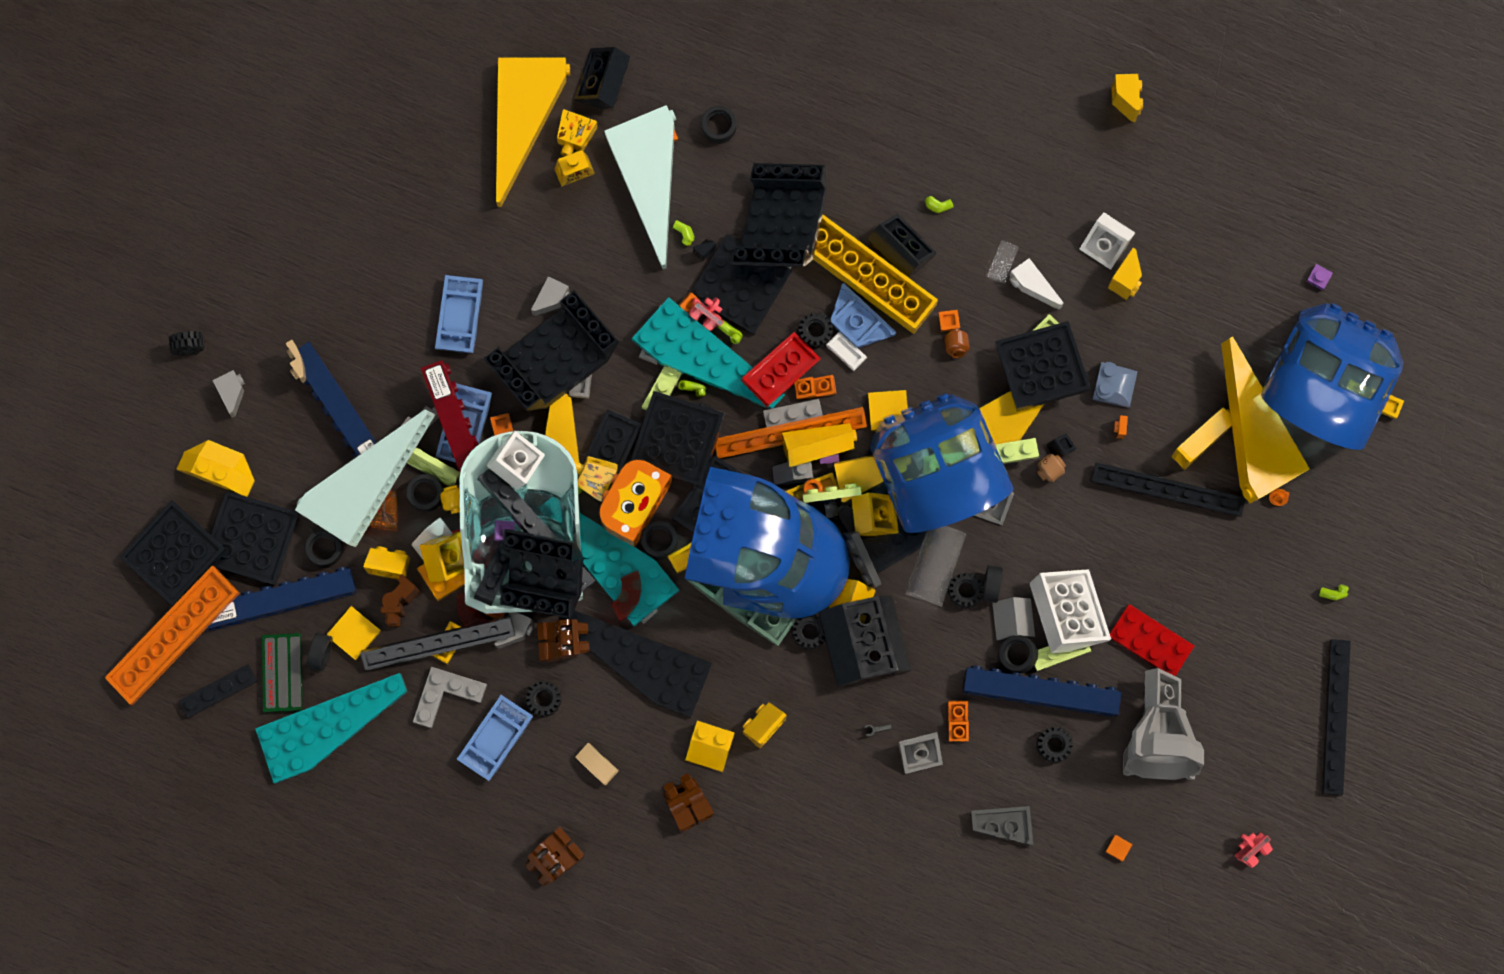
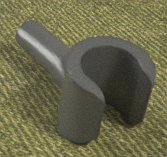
M891 724L879 727L866 725L864 729L869 727L873 729L871 734H866L868 737L874 736L876 732L892 729Z

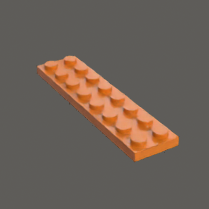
M211 566L105 677L106 680L130 705H133L240 594L239 591L216 567Z

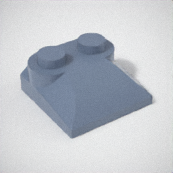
M1101 362L1092 400L1130 408L1138 371L1116 366L1112 362Z

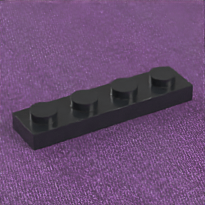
M503 541L500 542L473 598L492 606L509 571L510 550L503 548Z
M247 664L182 698L179 702L187 718H191L258 681L250 665Z

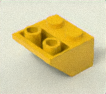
M1116 74L1111 86L1112 105L1131 122H1136L1138 115L1141 114V109H1143V98L1139 97L1142 91V80H1139L1138 74Z

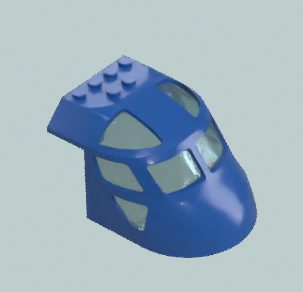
M1325 303L1301 310L1291 334L1265 380L1261 397L1276 413L1304 431L1341 447L1362 450L1365 448L1403 370V359L1396 339L1390 331L1385 329L1381 331L1375 328L1376 325L1367 320L1363 322L1358 319V315L1352 312L1346 313L1341 310L1340 306L1331 303V305Z
M941 394L937 396L935 401L930 402L927 400L920 403L919 407L915 409L910 407L902 410L900 415L894 416L892 414L884 417V421L880 422L869 445L905 532H924L959 522L996 505L1008 497L1014 490L981 410L975 403L952 394Z
M710 467L690 548L685 580L724 588L723 605L782 618L811 616L831 605L842 592L850 569L848 547L836 525L814 507L803 503L771 482L751 475Z

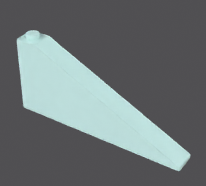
M667 105L604 131L663 270L666 269L674 121L676 120L673 110L669 111Z
M426 409L306 492L298 500L295 510L345 543L356 547L435 414Z

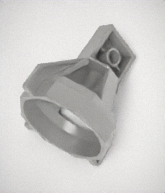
M1159 668L1145 671L1144 680L1145 711L1143 718L1132 731V738L1123 753V774L1151 779L1176 780L1186 778L1193 780L1195 775L1200 774L1204 766V749L1202 744L1196 741L1186 716V711L1181 708V679Z

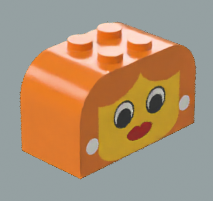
M634 460L627 463L619 474L616 473L611 481V489L606 490L601 498L603 501L600 507V517L603 528L611 535L633 547H636L643 530L651 521L672 484L670 474L643 460Z

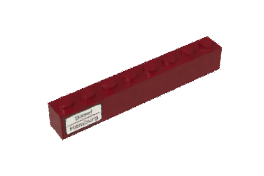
M441 360L422 367L421 371L459 472H461L467 456L479 443L476 435H471L469 428H472L469 417L465 418L464 403L462 399L458 400L456 392H459L456 382H451L449 374H452L450 366ZM492 496L482 500L480 511L498 505L497 501Z

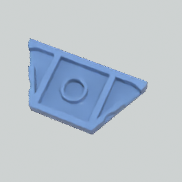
M845 283L842 284L831 317V324L857 348L896 335L897 332Z

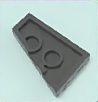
M859 532L841 533L847 544L849 555L862 575L863 582L869 587L881 585L882 583Z
M1030 806L971 811L972 831L1033 846Z

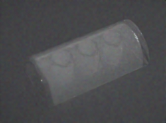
M948 526L927 531L905 595L942 607L967 534Z

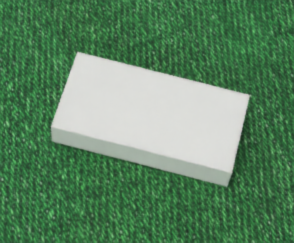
M840 331L826 344L853 372L867 359V356Z

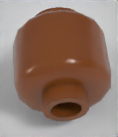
M952 329L945 335L946 353L953 358H962L970 350L969 338L966 332L960 329Z

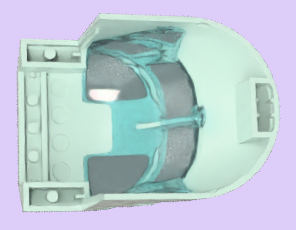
M516 431L544 453L545 456L528 482L517 490L513 489L558 539L576 542L581 551L578 480L573 458L560 443L550 437L535 432ZM513 432L495 435L476 446L467 456L460 472V532L465 568V604L486 614L531 612L530 610L500 605L501 587L492 606L473 599L501 542L494 541V522L496 520L514 521L477 479L489 469L487 464ZM515 523V531L523 532V530ZM526 561L525 566L528 570L531 571L532 566L528 561ZM509 571L502 585L509 582ZM583 592L581 593L579 601L583 599Z

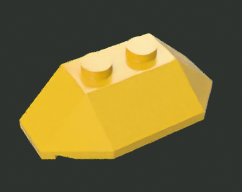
M210 440L185 451L177 467L178 471L248 497L255 482L244 454Z

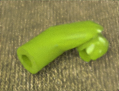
M928 196L925 199L926 207L935 213H941L953 208L951 199L944 202L936 200L933 196Z
M676 220L673 229L681 232L683 236L682 243L690 246L695 238L692 228Z
M724 321L721 326H717L730 337L732 343L738 344L742 340V333Z
M681 380L678 384L680 390L695 391L697 397H704L706 395V387L702 384Z
M1342 584L1335 591L1322 587L1319 596L1334 601L1347 597L1349 588Z

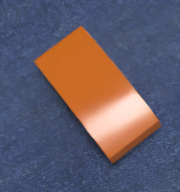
M833 375L803 378L794 383L797 399L837 395Z
M948 701L949 741H969L968 701Z

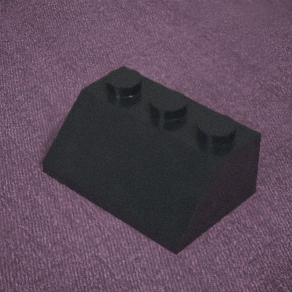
M616 47L590 48L574 100L599 108H614L626 69L628 68L630 56Z
M898 214L880 223L868 238L872 246L879 250L888 262L892 263L908 278L916 274L937 254Z

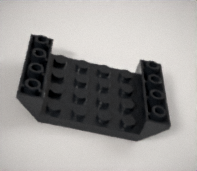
M753 163L750 181L754 186L742 244L741 246H735L731 263L732 265L805 267L814 257L826 201L825 165Z
M575 290L559 301L562 306L561 310L504 353L498 347L483 358L527 411L548 408L605 365L619 343L617 338Z

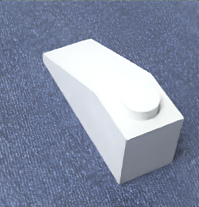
M1030 258L1011 271L1010 282L1015 288L1018 287L1022 292L1058 310L1062 308L1063 301Z

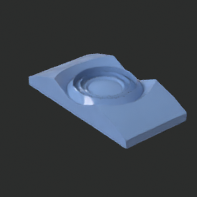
M445 275L435 349L473 354L477 336L483 279Z
M456 383L459 392H456L458 400L462 399L465 410H463L465 418L469 417L472 428H469L471 435H476L480 444L492 393ZM443 429L435 457L456 462Z
M500 695L457 760L490 781L524 733L533 716Z

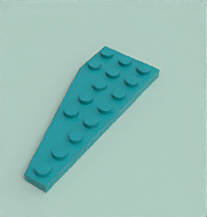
M669 297L632 338L635 344L660 365L671 367L682 374H688L699 381L721 390H727L736 396L744 397L753 403L767 408L741 382V379L753 367L703 325L693 319ZM783 393L777 400H775L768 407V409H773L781 401L785 394Z
M553 496L539 507L544 516L556 518L564 522L561 501ZM579 512L583 564L634 627L679 592L677 586L654 559L632 545L611 535L602 526ZM572 516L573 533L575 534L576 525Z
M398 673L255 728L273 783L277 784L311 771L339 746H342L362 730L366 724L378 717L382 711L405 695L407 689L402 674Z

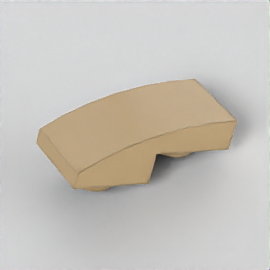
M290 340L286 343L289 348L286 352L293 360L290 362L292 366L290 372L296 380L300 378L303 383L306 381L304 362L293 340Z
M587 743L576 756L604 785H607L618 772L590 743Z

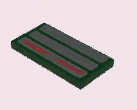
M301 633L262 635L264 713L303 710Z

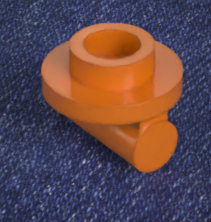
M1275 489L1269 493V500L1275 506H1283L1288 502L1289 492L1283 489Z

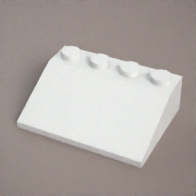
M1089 569L1040 573L1029 583L1051 653L1069 652L1111 640Z

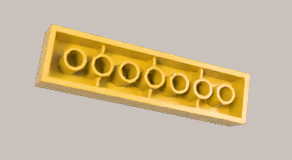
M822 215L813 260L908 331L915 334L937 306L938 299L833 221Z

